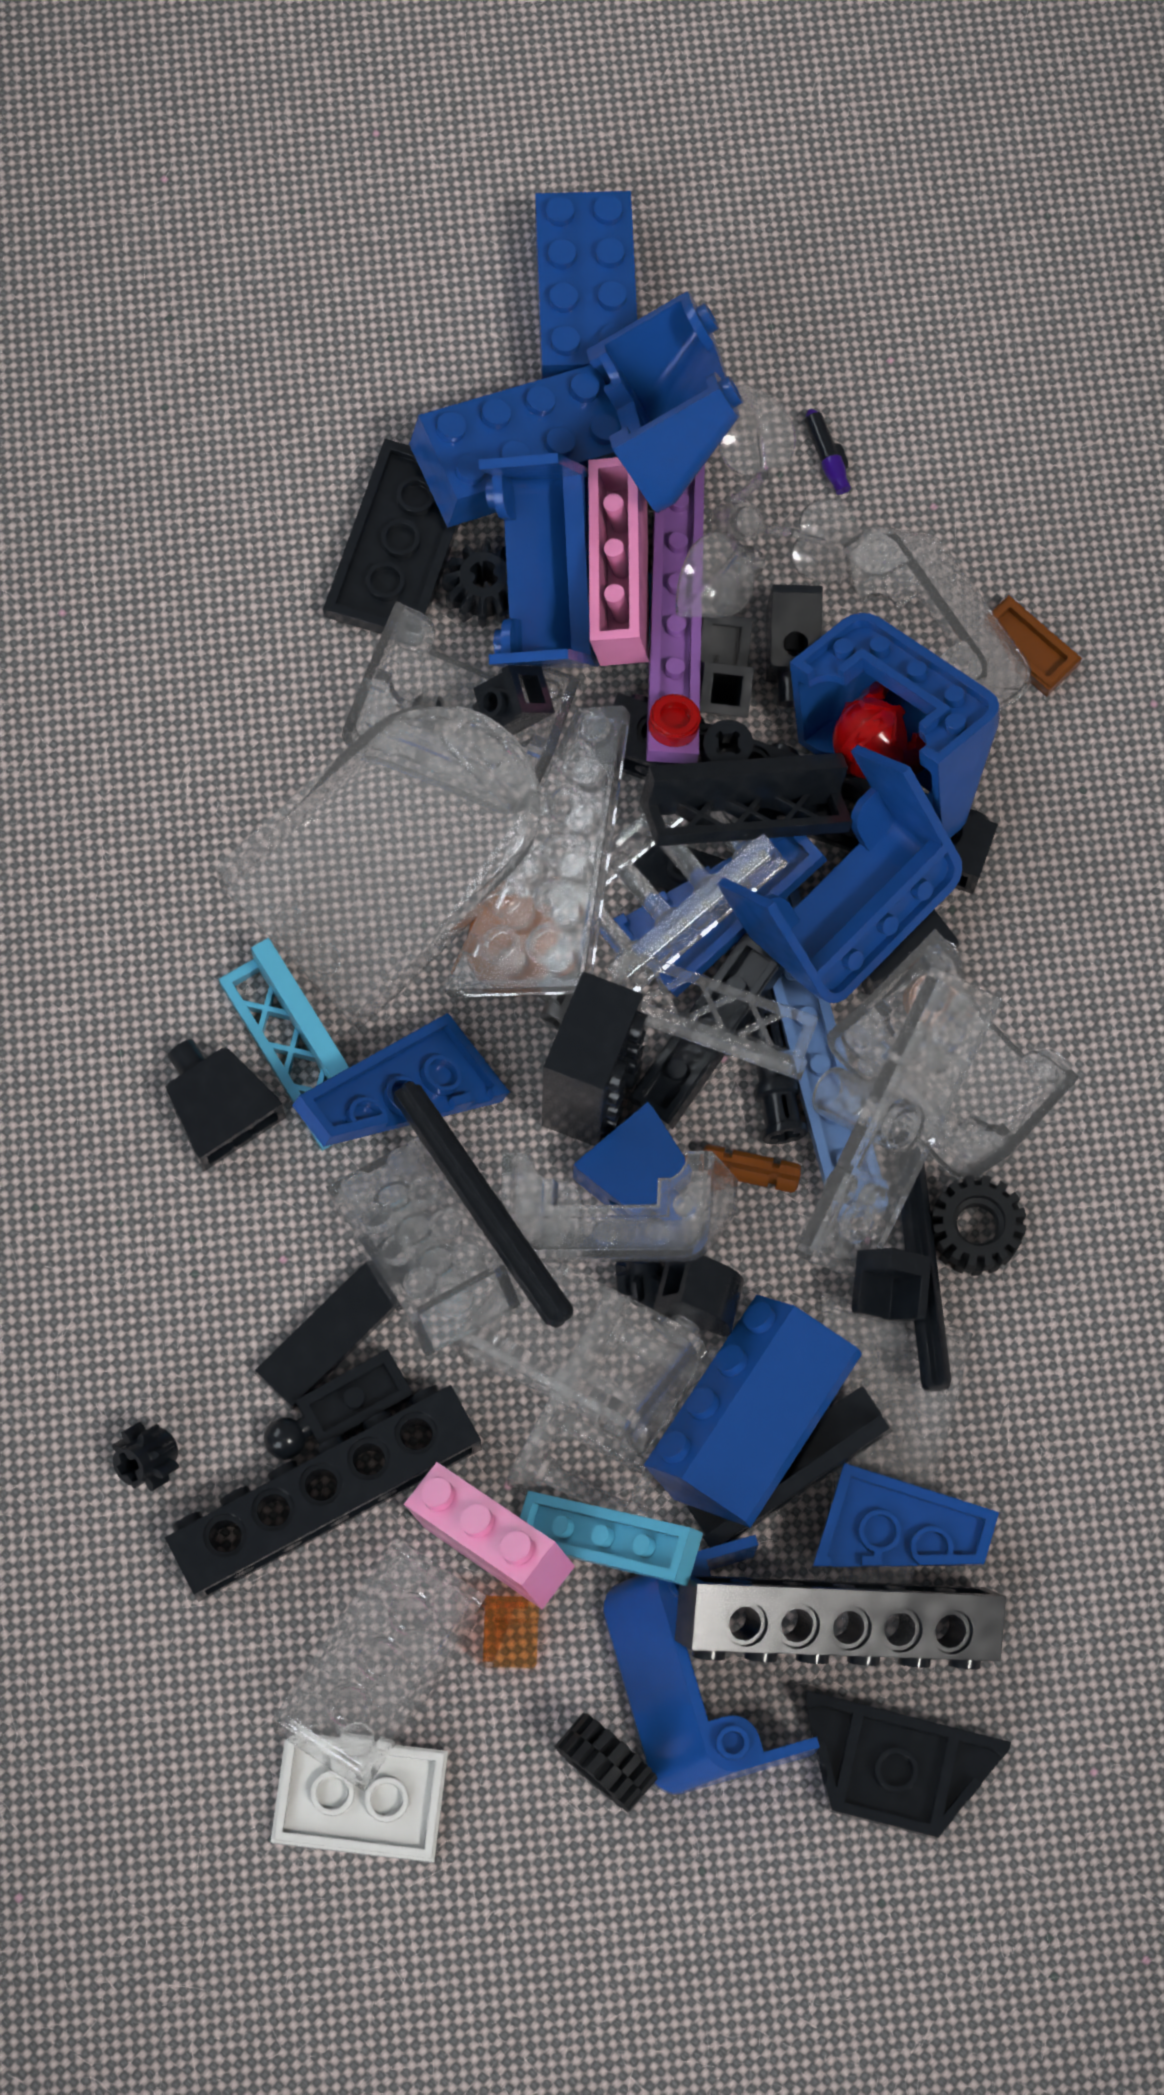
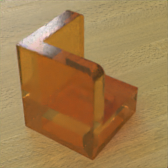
M485 1595L483 1667L534 1669L536 1667L539 1607L524 1597Z

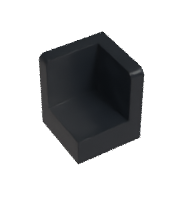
M893 1247L857 1250L852 1312L888 1322L924 1320L927 1311L932 1257Z

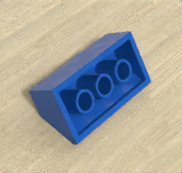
M756 1294L644 1463V1466L674 1500L751 1528L860 1359L861 1351L798 1307Z

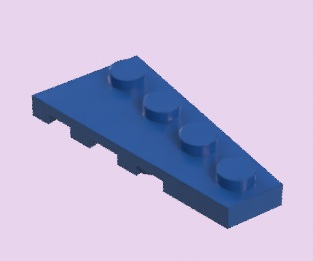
M806 835L755 839L735 850L732 857L712 868L707 866L691 875V880L667 893L665 891L660 892L646 900L647 904L628 915L623 913L608 922L677 998L730 950L744 933L747 934L717 886V883L723 877L762 896L774 894L786 899L818 870L827 859Z
M446 1013L299 1095L292 1106L322 1146L325 1147L409 1126L410 1124L394 1102V1092L408 1081H412L423 1088L442 1117L500 1103L510 1091L450 1014Z

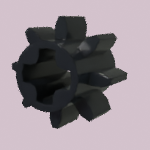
M653 1245L637 1246L626 1252L625 1262L615 1263L617 1296L619 1298L629 1296L630 1305L636 1309H656L654 1304L666 1262L662 1248Z
M137 1422L121 1432L123 1439L112 1445V1448L115 1450L113 1466L118 1477L134 1489L145 1483L150 1491H154L170 1481L169 1474L179 1468V1464L176 1462L178 1446L174 1437L167 1430L160 1428L158 1424L146 1430L141 1422Z

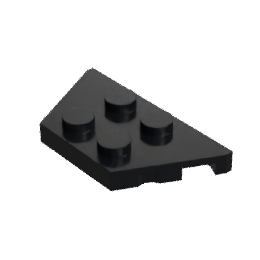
M808 1690L804 1695L803 1701L812 1738L817 1737L820 1748L816 1751V1756L829 1810L832 1813L937 1839L953 1821L965 1803L970 1800L982 1785V1782L1010 1750L1011 1742Z

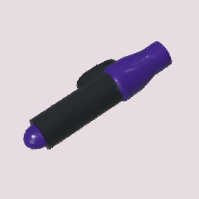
M809 409L806 412L804 422L821 460V467L826 477L832 483L836 494H845L850 491L851 486L847 479L846 469L848 468V460L844 449L840 443H834L822 413L815 409Z

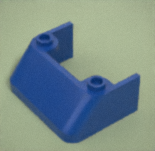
M559 453L478 459L479 470L492 475V479H487L486 481L489 509H496L498 517L504 520L509 619H504L501 629H497L494 632L493 645L495 654H489V665L502 668L507 665L542 666V668L598 667L600 664L590 643L588 468Z
M860 745L853 748L851 753L871 788L857 801L851 814V827L859 844L794 909L786 899L774 894L762 896L725 877L717 883V886L749 937L811 994L829 1003H838L846 999L955 889L962 874L961 857L911 767Z
M756 1535L698 1551L691 1575L711 1576L710 1570L753 1558L759 1545ZM638 1574L616 1584L609 1590L604 1600V1619L645 1761L652 1769V1772L657 1775L658 1779L654 1784L661 1791L672 1795L684 1794L813 1756L820 1748L817 1737H813L764 1752L756 1728L745 1718L731 1715L708 1721L688 1649L675 1641L679 1584Z

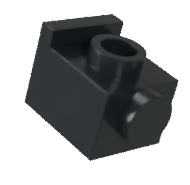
M507 665L501 669L502 673L473 688L477 702L473 704L472 714L476 723L485 729L486 735H515L555 713L542 666ZM524 686L528 696L529 703H526L524 698V694L522 691V687Z

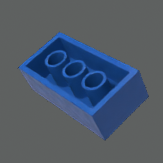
M631 191L535 193L541 379L591 365L586 352L588 348L637 320Z
M588 365L418 415L409 445L447 528L497 513L496 509H489L486 500L487 479H492V475L479 470L478 459L559 453L588 468V460L617 457L612 450L609 436L620 431L622 428L617 410L604 392L603 387L606 384L597 368L594 369L592 365Z

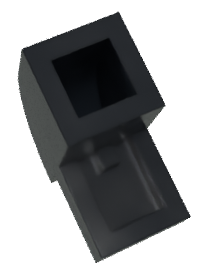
M702 613L700 713L740 718L749 717L754 667L747 666L753 618Z
M695 1251L666 1258L654 1308L665 1312L662 1329L677 1335L708 1330L722 1337L730 1335L744 1284L743 1277L729 1266Z

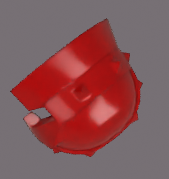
M877 681L863 690L856 700L845 703V708L836 722L833 732L834 752L843 753L848 765L847 774H853L862 779L866 778L851 753V750L857 745L908 765L913 773L917 775L925 769L920 765L919 750L926 744L919 737V733H912L911 741L907 742V731L902 718L906 711L901 705H891L880 700L885 699L889 689Z

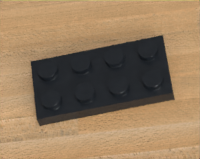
M384 439L323 607V613L325 618L418 644L460 524L447 528L409 445Z

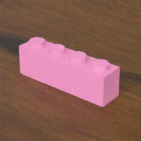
M618 457L588 460L590 643L600 666L649 662L647 500Z

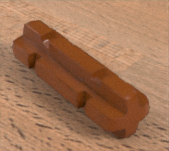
M707 1144L703 1148L699 1165L700 1172L703 1174L719 1177L720 1173L728 1174L727 1179L767 1187L768 1183L775 1184L776 1190L790 1193L795 1192L798 1188L801 1176V1165L785 1160H781L780 1164L773 1163L774 1158L735 1149H733V1153L725 1152L726 1147Z

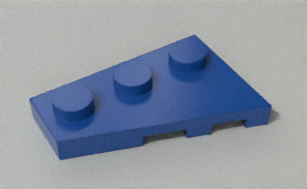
M844 1463L812 1568L982 1566L987 1557L999 1512Z

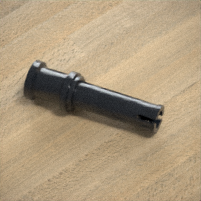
M771 989L748 1022L751 1046L759 1083L755 1085L753 1094L755 1101L761 1103L765 1129L761 1133L763 1142L766 1144H785L805 1137L808 1134L807 1124L800 1119L796 1096L800 1093L799 1083L789 1076L773 997L774 994Z

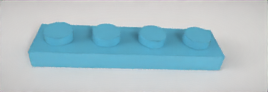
M533 1491L527 1492L520 1515L522 1520L554 1540L569 1558L688 1586L703 1535L702 1532L690 1527Z

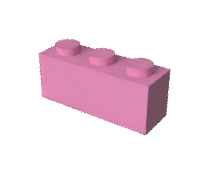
M438 1462L435 1463L404 1503L406 1508L427 1531L540 1609L545 1607L575 1567L554 1540Z

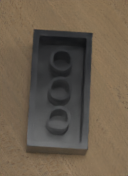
M582 972L543 1066V1127L593 1146L603 1139L605 1133L610 1134L618 1127L624 1111L622 1106L626 1095L623 1092L624 1088L633 1089L643 1063L641 1057L645 1046L642 1044L646 1035L644 1028L648 1014L641 1012L642 993L587 972Z

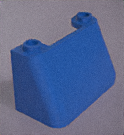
M689 291L684 292L586 350L590 364L594 369L597 368L607 384L603 387L604 392L617 410L622 428L620 431L609 436L612 450L656 513L674 505L738 420L740 415L737 406L744 403L735 383L730 376L726 375L713 332L719 329L718 323L707 304L703 303L697 306Z
M857 613L844 618L790 661L798 743L815 755L835 753L833 748V732L836 722L845 708V703L853 702L873 682H879L889 689L885 699L880 700L891 705H901L906 711L902 718L907 731V742L911 741L912 733H919V737L926 744L919 750L920 765L925 769L915 776L920 785L929 791L926 796L948 836L951 838L967 821L1000 721L998 699L990 690L880 617L871 613Z

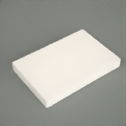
M286 1732L271 1843L434 1863L448 1751Z

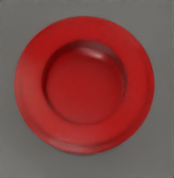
M669 694L659 698L650 710L648 727L651 735L656 741L669 747H681L689 744L697 736L701 720L699 708L691 699L683 695Z

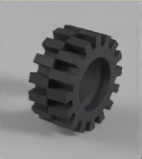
M974 1175L966 1176L961 1183L957 1181L951 1183L945 1192L942 1191L931 1212L935 1251L939 1250L941 1252L940 1260L945 1265L949 1261L956 1265L954 1271L963 1273L965 1269L972 1270L971 1276H980L985 1270H988L989 1274L998 1271L1002 1264L1006 1265L1012 1259L1022 1243L1021 1240L1026 1231V1225H1023L1026 1217L1025 1209H1019L1017 1204L1020 1198L1015 1192L1009 1195L1005 1191L1008 1185L1001 1180L997 1186L990 1183L992 1178L990 1176L983 1175L980 1180H974ZM972 1207L987 1210L996 1221L997 1230L994 1238L982 1244L967 1241L960 1234L957 1226V1219L961 1212Z
M584 1712L554 1746L559 1754L577 1769V1772L626 1812L632 1810L658 1779L657 1775L652 1772V1769L636 1753L632 1752L623 1741H620L609 1729L604 1728L600 1722Z

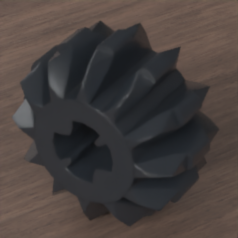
M487 541L482 544L481 552L477 553L466 544L462 549L463 559L451 557L448 561V571L450 573L445 574L442 578L443 589L449 592L446 595V604L449 609L460 608L459 618L463 623L475 615L478 616V625L482 629L488 622L487 617L493 616L496 621L502 624L503 620L506 619V610H509L506 546L494 554L491 553V546Z

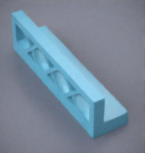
M267 938L251 947L253 954L251 961L218 980L292 1103H294L299 1095L312 1089V1087L294 1084L291 1079L290 1072L294 1057L316 1062L320 1069L317 1085L348 1069L349 1066L271 940ZM260 972L269 986L264 1005L243 1000L235 986ZM274 996L282 1009L272 1007ZM251 1012L261 1014L259 1024L256 1022ZM269 1016L290 1020L295 1028L290 1046L267 1040L264 1031ZM300 1038L308 1051L297 1048ZM276 1053L287 1055L284 1066ZM310 1130L311 1134L315 1138L316 1142L318 1143L322 1151L332 1146L329 1145L323 1147L319 1140L316 1138V1136Z

